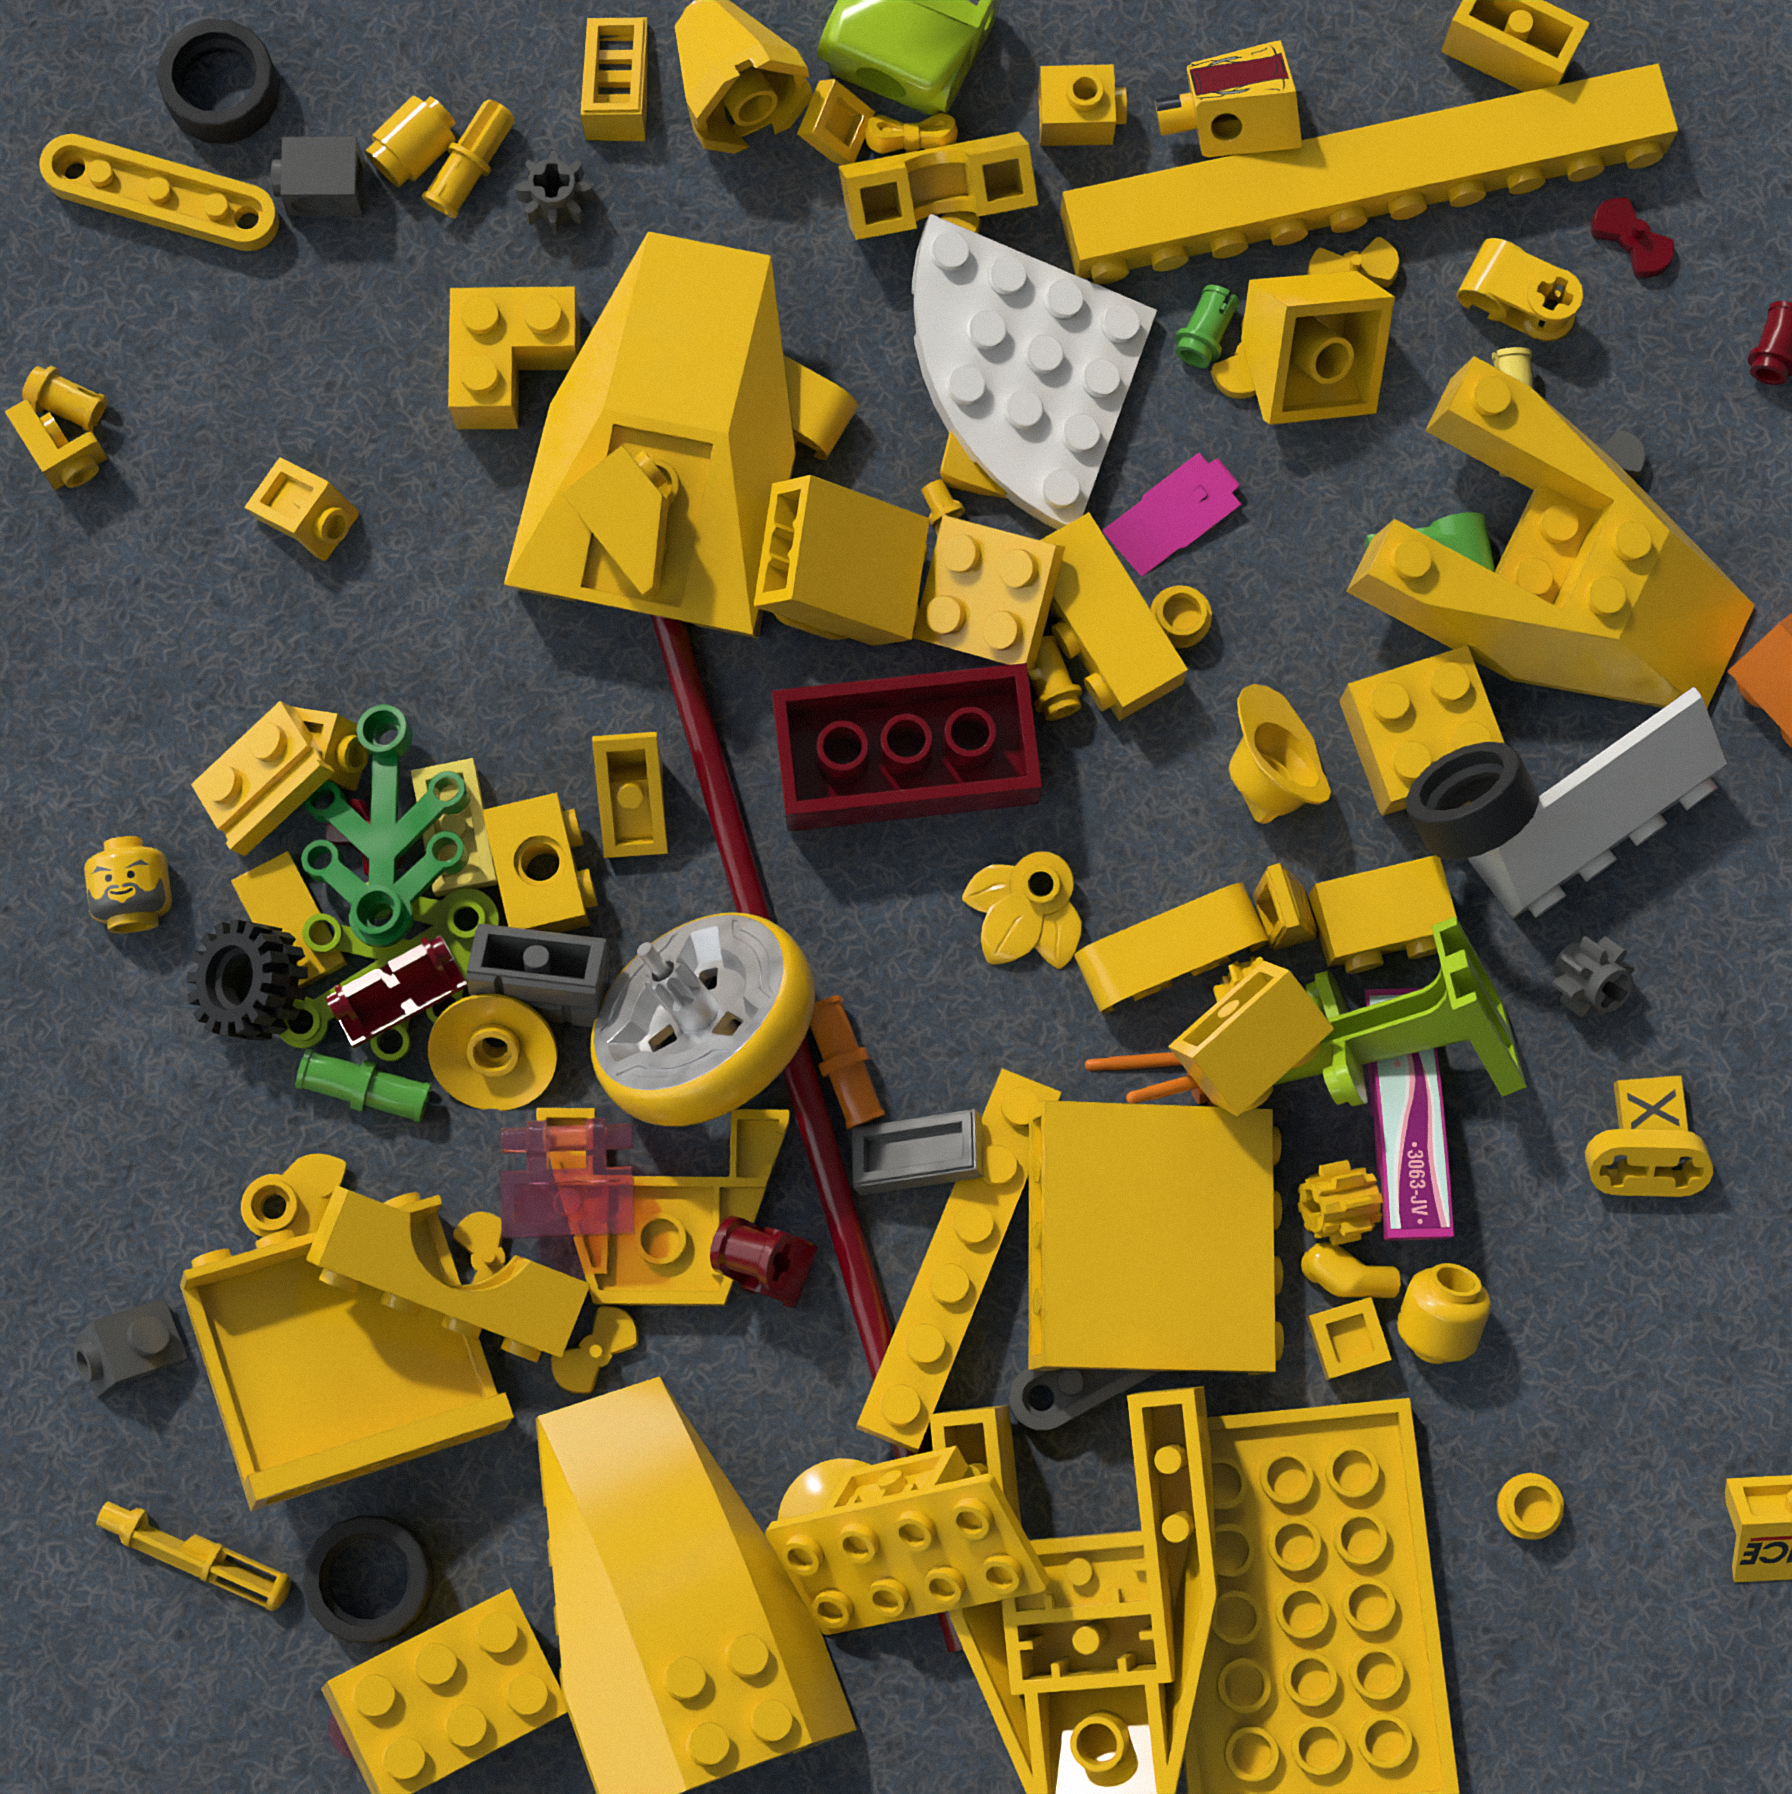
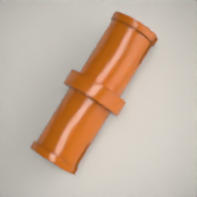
M835 995L814 1003L810 1026L823 1062L818 1064L822 1077H830L846 1119L847 1129H852L884 1117L886 1113L880 1105L865 1062L870 1060L866 1047L859 1048L842 1004L843 999L841 995Z

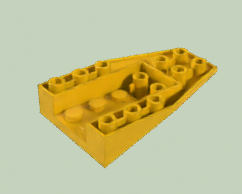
M648 231L550 403L504 585L518 591L573 602L578 600L693 623L702 628L759 639L765 610L753 607L772 484L791 479L796 457L773 263L770 255ZM621 445L633 457L644 450L668 480L659 487L660 491L669 501L660 591L651 599L646 598L640 593L562 496L565 490Z

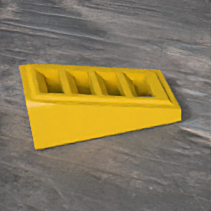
M647 17L587 18L581 101V120L585 140L645 141L648 69ZM600 35L617 36L600 39ZM600 41H633V50H600ZM599 64L632 65V70L599 71ZM599 87L630 88V94H599Z
M1281 863L1268 866L1253 893V898L1262 926L1269 939V949L1273 948V951L1315 939L1317 927L1304 886Z

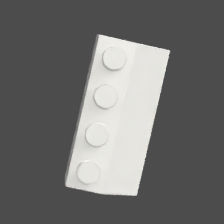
M1693 687L1540 795L1534 817L1519 834L1505 844L1482 855L1467 858L1512 919L1527 909L1537 918L1566 896L1560 887L1578 873L1585 882L1589 881L1617 860L1610 851L1628 837L1636 846L1640 845L1667 824L1661 815L1680 801L1687 811L1718 788L1711 778L1727 763L1700 693Z

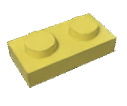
M470 758L411 770L416 802L428 791L431 779L444 771H452L459 774L469 787L471 793L469 804L463 811L453 815L443 814L423 834L425 851L429 840L435 834L442 831L456 833L469 850V860L463 870L453 875L442 874L432 884L435 896H446L450 892L461 888L480 889L499 885L482 814L484 803L474 759ZM457 785L445 787L441 791L440 800L448 801L453 799L458 793L459 787ZM447 845L439 852L438 860L448 861L452 859L457 852V846Z

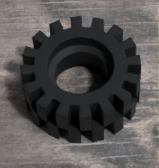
M230 920V923L221 922L215 925L216 934L206 933L200 940L206 948L205 952L194 950L191 961L199 964L197 973L187 972L186 983L196 984V990L187 994L189 1004L200 1006L193 1015L198 1022L207 1023L204 1029L211 1033L220 1034V1036L266 1041L272 1039V1034L281 1035L288 1029L284 1019L295 1021L300 1013L293 1006L294 1000L305 1001L307 993L306 989L298 988L299 979H308V967L297 965V962L305 957L302 947L292 946L296 938L291 933L282 932V928L242 920ZM251 961L253 980L250 991L244 1000L242 996V979L245 969Z

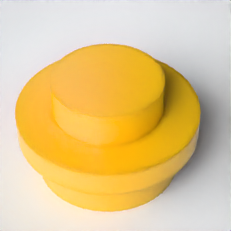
M1178 585L1166 588L1155 597L1150 607V610L1174 648L1191 647L1199 643L1209 631L1212 621L1210 604L1202 593L1192 587Z
M1536 1473L1520 1474L1509 1479L1501 1488L1497 1497L1498 1517L1505 1529L1512 1535L1525 1540L1541 1539L1553 1533L1559 1526L1564 1513L1563 1497L1558 1487L1547 1477Z

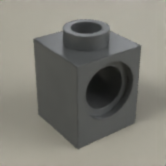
M356 136L282 137L281 159L272 160L271 184L274 197H282L289 216H363L364 157Z

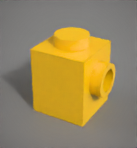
M1114 64L1040 66L1038 86L1040 146L1113 145L1116 125L1126 124L1127 119L1126 87H1115Z

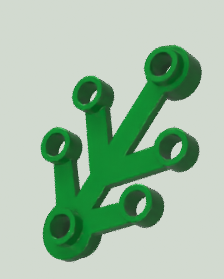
M381 704L368 709L361 716L357 724V737L366 751L373 756L371 825L347 804L345 795L332 781L327 780L304 801L305 808L317 821L332 824L369 859V886L345 866L342 853L328 840L311 842L305 847L301 856L304 870L315 881L328 883L351 905L349 924L353 933L362 943L374 948L390 947L405 938L414 921L412 904L442 874H456L467 865L469 850L465 843L456 833L442 831L435 834L429 840L426 846V855L396 882L397 860L443 814L453 815L463 811L469 804L471 797L469 787L459 774L452 771H444L431 779L428 791L398 821L400 757L411 746L413 730L399 709L391 705ZM391 730L398 731L397 737L391 743L383 746L380 745V739L384 733ZM449 785H457L459 787L458 793L453 799L448 801L440 800L441 791ZM329 793L334 794V801L328 808L316 809L317 801L321 796ZM447 845L457 846V852L452 859L448 861L438 860V855L442 848ZM324 853L332 854L331 863L326 868L321 870L314 869L315 860ZM385 909L393 911L392 918L385 925L380 927L374 926V919L380 911Z

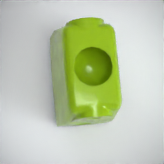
M837 0L823 30L817 50V58L828 63V68L832 74L847 82L927 115H935L941 111L946 113L952 106L966 75L977 60L995 22L1000 7V0H980L977 6L969 0Z

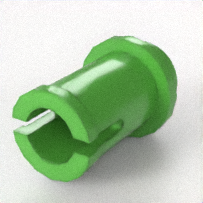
M1207 285L1202 291V297L1187 327L1177 331L1175 335V342L1177 343L1175 353L1185 363L1197 368H1206L1211 361L1219 359L1222 353L1220 341L1234 313L1240 306V300L1235 294L1230 296L1227 304L1223 303L1229 293L1228 289L1218 285Z

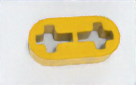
M1648 1129L1606 1130L1596 1135L1588 1143L1585 1150V1161L1590 1179L1594 1186L1605 1194L1617 1196H1690L1702 1191L1710 1183L1713 1176V1163L1707 1146L1702 1138L1693 1132ZM1615 1156H1626V1159L1620 1160L1618 1168H1607V1165H1611L1614 1162ZM1687 1156L1691 1158V1160L1685 1161L1682 1170L1675 1171L1671 1169V1167L1678 1165L1680 1157Z

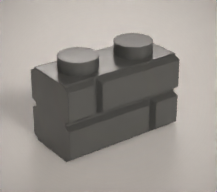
M478 924L467 968L466 982L470 996L491 993L516 998L535 1009L546 1022L563 1024L565 1021H568L576 1026L593 1027L594 1020L598 1018L601 1003L608 991L610 982L607 939Z

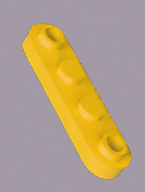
M65 134L56 137L46 145L40 157V171L50 190L58 197L71 202L241 251H255L265 247L273 240L279 228V215L273 200L265 190L252 184L78 134ZM76 163L85 165V171L80 177L76 179L65 177V172L70 165ZM252 213L259 216L258 223L253 228L242 229L238 227V221L243 215Z

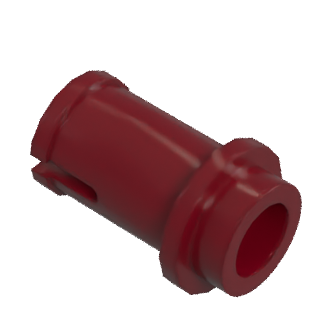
M1776 301L1770 304L1767 313L1768 317L1758 347L1751 349L1747 358L1748 364L1751 366V376L1769 385L1783 384L1786 382L1787 377L1792 375V302Z

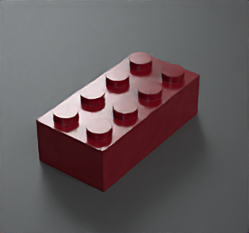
M1027 663L772 690L787 832L1039 804L1042 783Z

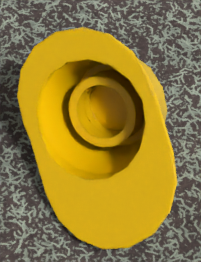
M1252 684L1243 688L1237 699L1238 716L1243 737L1231 758L1228 771L1231 780L1242 793L1254 820L1265 824L1271 822L1277 816H1283L1295 811L1304 803L1320 805L1327 802L1331 790L1327 778L1322 771L1314 738L1287 699L1268 686Z

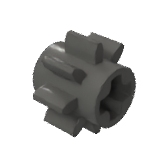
M551 151L549 159L540 161L537 164L529 160L526 161L525 165L529 176L528 183L516 184L515 192L518 201L529 203L524 210L527 223L531 225L542 218L550 223L553 234H558L560 223L570 219L581 225L584 221L579 202L588 203L594 200L591 184L580 182L584 176L582 162L578 160L569 166L558 159L556 151ZM551 186H562L558 189L557 197H546L550 194Z
M1585 936L1582 940L1574 941L1567 945L1560 952L1554 964V976L1556 979L1552 981V986L1563 993L1560 1002L1580 1017L1585 1015L1589 1009L1599 1016H1603L1604 1013L1615 1011L1621 1007L1632 991L1633 977L1631 974L1635 970V967L1624 960L1627 951L1606 936L1598 944Z

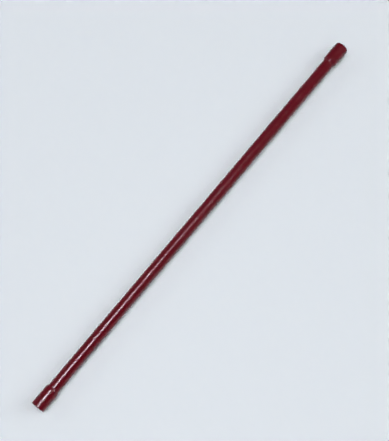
M650 615L736 912L760 916L772 922L686 624L683 621ZM805 1035L799 1049L784 1068L783 1074L874 1383L893 1337V1332ZM924 1438L917 1454L891 1443L895 1459L927 1452ZM949 1611L937 1613L948 1653L963 1649L950 1619Z

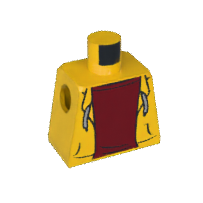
M1281 40L1193 62L1187 66L1190 93L1155 99L1160 136L1196 130L1201 153L1206 157L1302 147L1296 90Z

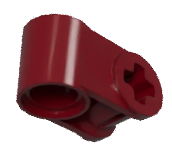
M731 1215L724 1219L713 1237L710 1248V1263L715 1272L742 1285L741 1289L754 1295L758 1292L783 1302L784 1306L795 1309L818 1246L793 1234L770 1227L762 1229L744 1218Z

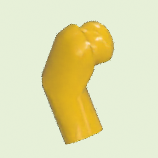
M1328 1242L1316 1243L1304 1253L1301 1260V1268L1305 1277L1311 1282L1319 1283L1325 1290L1338 1297L1395 1298L1400 1290V1273L1396 1267L1365 1265L1339 1245L1332 1246Z

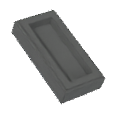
M975 1109L852 1128L853 1188L860 1196L984 1177L982 1117Z

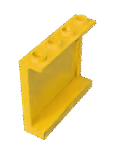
M1044 1100L1029 1109V1371L1107 1369L1248 1373V1375L1276 1372V1361L1281 1359L1283 1353L1284 1334L1281 1323L1275 1321V1295H1278L1282 1288L1283 1267L1280 1257L1274 1256V1230H1277L1281 1223L1282 1200L1279 1192L1273 1189V1165L1278 1164L1281 1155V1134L1278 1127L1273 1126V1109L1255 1108L1250 1111H1243L1239 1116H1236L1220 1107Z
M412 1192L384 1202V1204L410 1213L412 1244L423 1267L442 1283L461 1285L437 1214L442 1205L440 1195L421 1200L418 1192ZM293 1230L275 1232L255 1242L257 1249L231 1256L229 1249H219L205 1253L191 1261L192 1268L183 1271L180 1283L251 1512L505 1430L514 1418L506 1392L497 1394L479 1338L476 1340L442 1327L441 1323L445 1316L444 1313L422 1305L418 1317L381 1304L380 1301L384 1291L361 1282L357 1294L320 1281L319 1278L323 1268L306 1260L317 1231L295 1237Z

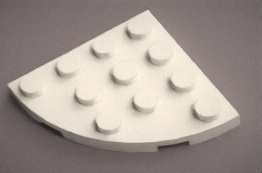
M930 214L925 222L916 252L912 277V294H914L916 326L914 343L922 376L933 404L948 432L952 431L972 462H977L989 477L1007 492L1005 497L1042 523L1059 530L1083 516L1157 310Z

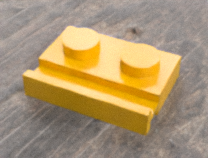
M279 701L191 785L217 829L223 831L226 835L228 848L246 856L335 772L322 759L320 754L323 752L296 709Z

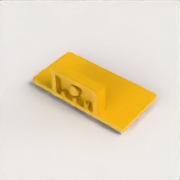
M957 1445L847 1470L822 1511L772 1521L765 1531V1536L806 1608L824 1635L1043 1592L1048 1585L1049 1576L995 1477L991 1474H983L962 1479L968 1469V1465Z

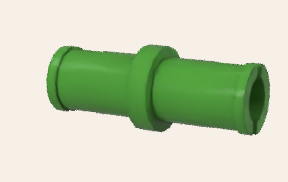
M306 1049L298 1069L295 1088L307 1089L350 1102V1109L364 1112L365 1108L369 1107L421 1123L432 1090V1084L427 1082L421 1083L377 1070L378 1063L364 1060L362 1065Z

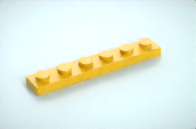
M1003 1068L1001 1069L982 1116L984 1177L955 1182L859 1417L856 1429L916 1454L918 1453L930 1423L929 1414L934 1413L1029 1176V1109L1044 1100L1059 1101L1062 1092Z

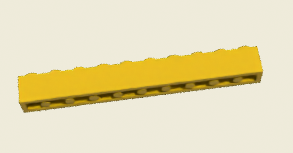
M1658 63L1302 140L1301 148L1231 155L1062 192L1060 216L1075 275L1083 279L1092 278L1095 284H1109L1125 278L1129 274V269L1152 265L1155 271H1169L1186 264L1189 256L1212 252L1214 258H1229L1247 250L1249 243L1271 239L1273 245H1289L1304 239L1308 235L1309 230L1331 226V230L1335 233L1349 232L1366 224L1369 217L1390 213L1391 218L1394 220L1409 219L1424 212L1429 204L1449 200L1452 207H1464L1482 200L1486 196V192L1508 187L1511 194H1524L1540 188L1544 185L1545 179L1567 175L1569 181L1572 182L1584 181L1602 173L1604 166L1626 162L1627 167L1630 169L1644 168L1663 158V154L1667 153L1678 132V127Z

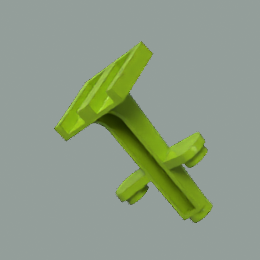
M1456 916L1431 926L1441 969L1436 979L1423 989L1349 1012L1333 974L1329 970L1315 973V981L1306 984V991L1323 1015L1327 1017L1334 1030L1320 1042L1321 1048L1319 1052L1309 1062L1300 1067L1291 1068L1273 1084L1278 1085L1323 1074L1330 1095L1337 1105L1349 1102L1351 1106H1358L1367 1103L1362 1065L1470 1040L1502 1097L1526 1088L1504 1002Z

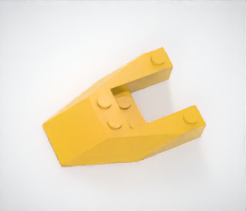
M1473 356L1451 377L1425 431L1534 490L1495 572L1408 525L1393 519L1372 538L1346 592L1453 650L1468 645L1474 661L1511 681L1665 708L1695 687L1702 696L1707 709L1755 605L1618 463L1530 386Z
M1204 1386L1138 1392L1127 1395L1141 1530L1029 1540L1049 1576L1048 1585L1043 1592L949 1611L952 1624L1026 1794H1176L1218 1597L1212 1457ZM1009 1405L951 1410L929 1414L933 1451L957 1445L968 1465V1469L962 1479L983 1474L993 1475L1021 1525Z

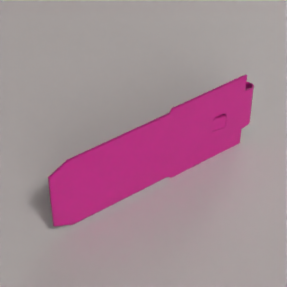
M1198 452L1145 493L1139 503L1102 531L1139 575L1143 577L1179 548H1186L1238 508L1241 503L1232 493L1241 485L1219 458L1207 463Z

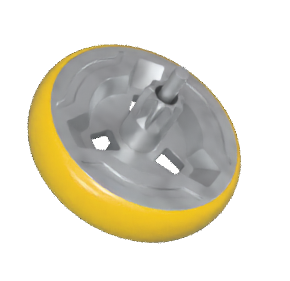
M719 913L697 918L670 930L652 943H643L639 946L637 955L625 966L609 987L602 1000L598 1018L593 1023L590 1048L591 1060L602 1088L611 1100L627 1114L643 1122L659 1126H688L703 1123L723 1116L745 1104L764 1090L784 1070L799 1049L807 1033L815 1001L814 978L807 957L798 943L783 928L763 917L746 913ZM717 976L716 988L708 990L707 988L712 978ZM732 1019L741 1022V1025L738 1027ZM675 1032L677 1040L660 1049L662 1041Z

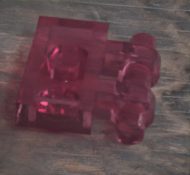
M587 1118L586 1125L549 1126L548 1120L527 1121V1127L501 1128L502 1154L527 1153V1170L501 1171L502 1238L529 1239L635 1235L634 1169L632 1166L608 1167V1150L634 1148L633 1123L607 1124L606 1118ZM586 1151V1168L549 1169L550 1152Z

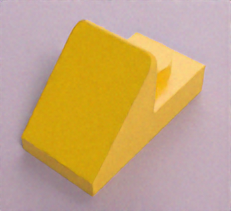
M657 732L593 736L592 745L604 858L668 854L663 796V761Z

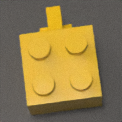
M1468 645L1348 683L1339 700L1377 807L1382 816L1406 809L1405 800L1412 783L1427 767L1444 755L1467 745L1482 742L1504 743Z

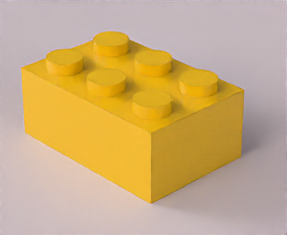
M512 1588L328 1680L321 1688L371 1794H414L568 1712L561 1688Z

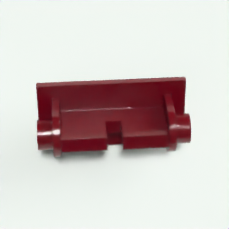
M441 935L431 941L424 937L421 939V945L389 961L383 967L375 969L343 987L340 983L334 986L336 992L325 999L335 1018L340 1022L353 1048L360 1046L467 987V982Z

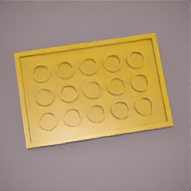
M1410 1398L1208 1417L1212 1457L1218 1597L1183 1758L1187 1794H1459Z

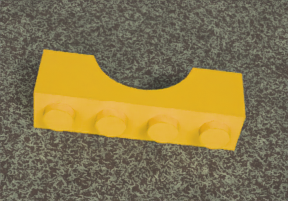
M337 1185L334 1188L306 1257L307 1261L323 1268L319 1278L320 1281L357 1294L361 1282L384 1291L380 1301L381 1304L418 1317L423 1305L445 1314L441 1323L442 1327L478 1340L482 1328L502 1335L505 1338L500 1349L533 1362H538L542 1351L562 1358L590 1287V1283L515 1255L500 1271L480 1282L466 1285L442 1283L423 1267L415 1253L411 1239L410 1213Z

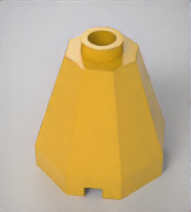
M696 0L686 7L674 26L686 103L693 131L703 149L735 154L750 147L742 137L771 123L775 134L790 128L810 103L813 96L812 88L806 77L809 78L808 67L797 49L730 0ZM725 106L736 124L731 125L727 121L724 110Z

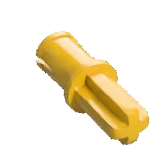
M490 99L484 101L458 143L451 142L448 145L449 157L428 190L424 191L421 196L428 205L450 218L455 219L457 217L460 207L481 174L488 176L491 172L488 163L514 124L515 118L505 106Z

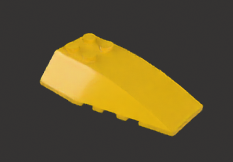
M660 1376L540 1415L535 1419L543 1504L547 1509L549 1539L547 1540L549 1567H552L556 1603L553 1607L556 1636H559L562 1666L559 1669L561 1693L596 1794H682L793 1752V1754L857 1730L818 1624L806 1608L767 1537Z

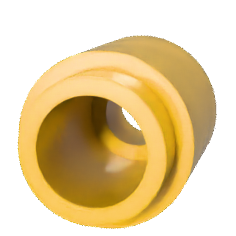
M413 95L371 135L373 143L364 152L378 171L396 187H400L408 179L413 182L416 181L447 150L448 145L456 141L455 136L450 130L456 122L451 114L433 97L430 96L423 102Z

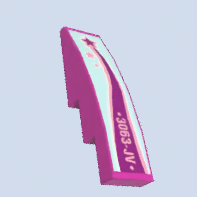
M1423 988L1365 989V1007ZM1437 1048L1368 1063L1371 1117H1374L1377 1179H1381L1384 1241L1450 1239L1454 1237L1444 1106Z

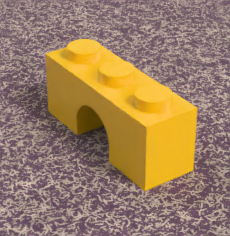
M1019 132L838 166L848 224L856 240L917 229L916 222L929 217L930 214L937 215L948 212L970 211L979 217L1038 205L1029 143Z

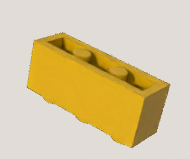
M1088 512L1041 539V541L1065 547L1050 605V611L1058 623L1051 626V630L1063 653L1069 659L1078 655L1088 670L1090 676L1084 678V683L1096 706L1101 711L1111 707L1117 719L1121 721L1183 685L1188 671L1187 667L1091 514Z

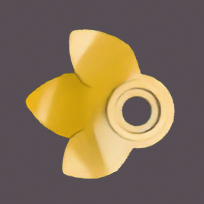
M1033 852L1023 857L1015 866L992 864L985 867L970 880L963 893L962 900L970 907L987 913L982 924L981 944L985 959L989 964L996 965L1014 961L1029 953L1034 947L1049 964L1057 969H1062L1071 960L1081 937L1082 921L1070 902L1074 889V877L1071 868L1063 858L1051 852ZM1043 871L1052 877L1053 889L1048 895L1041 896L1032 891L1030 879L1035 872Z
M309 1154L298 1158L283 1175L268 1174L257 1178L247 1187L242 1197L241 1214L245 1224L253 1233L260 1237L283 1230H293L295 1237L317 1231L335 1186L342 1184L346 1173V1162L327 1154ZM273 1195H280L286 1201V1210L277 1219H269L263 1212L264 1202Z

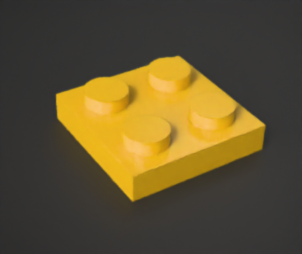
M943 515L912 638L1008 665L1027 663V669L1034 670L1065 547Z

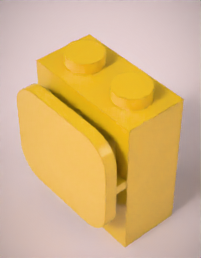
M813 475L773 483L753 607L774 613L776 618L785 625L830 640L850 638L871 646L912 640L914 625L919 612L917 602L922 568L927 557L926 541L930 518Z

